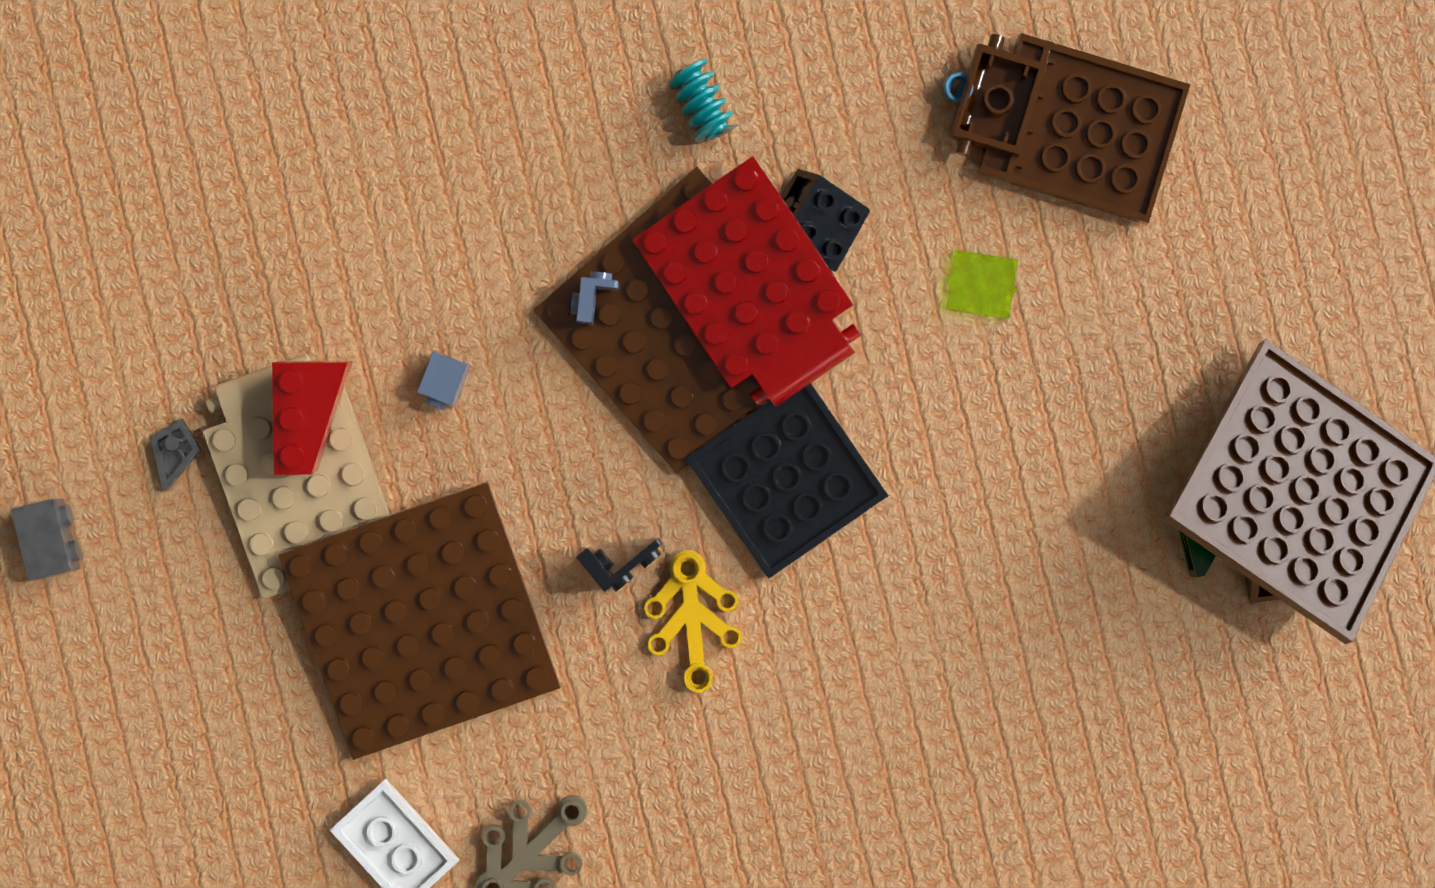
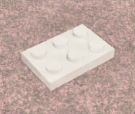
M387 779L380 783L330 829L333 835L382 888H430L460 860Z

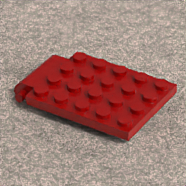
M754 156L632 239L730 388L732 389L753 374L760 387L750 393L758 406L767 399H770L777 407L856 353L850 343L861 336L857 327L853 323L841 331L834 321V318L854 305Z

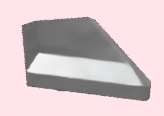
M183 419L178 420L150 438L161 487L164 491L170 489L202 450Z

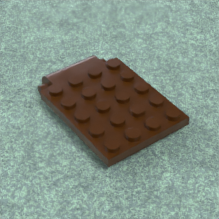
M1023 33L1018 35L1013 53L1002 50L1005 37L998 34H991L988 46L977 44L949 137L959 141L955 153L969 157L972 146L982 148L983 153L976 172L977 174L1147 225L1151 218L1191 84Z

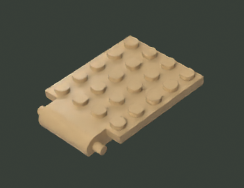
M306 354L288 361L311 360L310 357ZM272 366L216 385L217 396L206 400L207 406L211 414L222 410L226 422L202 431L262 599L291 590L278 556L279 553L388 516L390 513L345 386L331 425L332 428L318 471L312 475H274Z

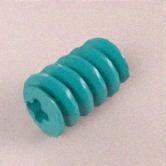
M707 58L689 64L677 71L668 83L672 90L681 89L675 95L676 102H687L681 109L684 116L694 115L687 124L689 129H699L694 135L695 142L716 139L738 126V124H726V121L733 115L732 111H720V108L727 102L726 98L714 99L713 97L721 89L720 85L708 86L707 84L714 76V72L702 73L701 71L708 63Z

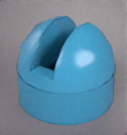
M958 72L946 77L942 85V91L949 101L956 103L960 101L967 74ZM958 79L961 82L955 90L954 95H952L950 91L954 83Z

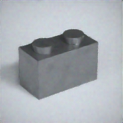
M50 499L11 509L28 581L40 580L81 569L79 561L83 559L82 548L79 541L73 538L71 525L74 524V517L70 506L65 504L64 499Z

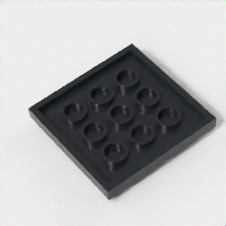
M811 383L777 407L769 400L686 458L768 579L889 496Z

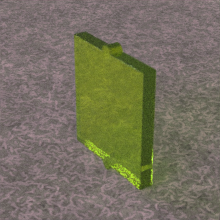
M955 250L951 276L947 278V282L950 285L946 309L1009 319L1013 293L1017 291V287L1014 284L1018 260Z

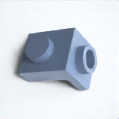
M590 272V278L581 277L580 293H573L571 314L577 315L578 324L593 325L597 289L619 291V282L612 280V274Z

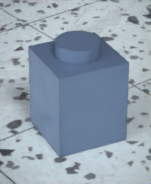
M433 351L417 392L426 396L424 403L444 410L446 404L456 407L471 366Z

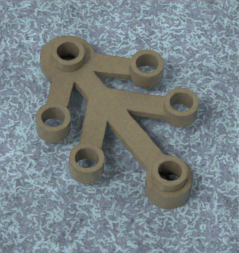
M569 795L562 799L558 806V815L529 844L528 819L532 813L531 805L523 799L514 801L509 808V816L513 820V858L501 870V845L505 841L506 834L499 825L489 826L484 831L482 837L484 844L487 846L486 872L479 876L475 888H487V885L491 882L497 883L500 888H538L542 883L549 884L551 888H557L556 883L548 877L540 878L537 882L512 880L522 870L562 871L569 876L579 873L583 860L576 852H567L564 855L539 854L568 825L576 826L584 821L588 810L584 799L577 795ZM516 805L525 806L527 815L517 817L514 814V807ZM569 805L576 806L579 810V815L575 818L568 817L565 813L566 807ZM489 831H498L501 840L498 843L490 842L487 836ZM569 857H573L578 861V867L574 870H570L565 866L564 862Z

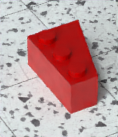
M353 361L272 362L274 475H312L318 471L332 428L331 425Z

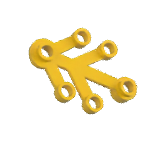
M684 550L677 553L671 560L670 573L672 577L655 597L648 599L644 605L645 614L649 618L659 619L666 612V604L681 587L683 589L684 603L662 630L649 638L648 649L654 655L660 656L665 654L669 649L670 641L686 623L690 666L684 673V683L692 692L701 693L708 690L712 685L713 673L710 667L704 663L700 622L719 636L722 644L727 648L739 646L742 641V633L737 627L728 626L698 601L697 586L715 598L718 607L724 612L735 610L739 600L734 591L725 590L705 573L706 564L699 553L692 550ZM690 561L694 564L695 571L693 574L685 575L682 573L681 565L683 562ZM725 594H731L735 599L734 605L730 608L723 607L720 602L721 597ZM653 601H658L662 605V611L658 615H653L648 610V605ZM729 630H733L738 634V640L734 644H729L724 640V635ZM657 637L663 638L666 642V647L662 651H656L652 647V641ZM701 670L705 673L706 679L703 683L697 684L693 682L691 675L694 671Z

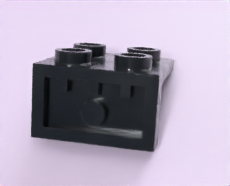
M797 169L782 198L830 270L836 272L870 213V209L821 175Z
M657 538L615 574L610 570L614 563L601 548L594 551L592 547H588L576 558L604 592L610 587L617 592L633 578V575L629 572L639 563L645 569L662 555L658 547L663 542Z

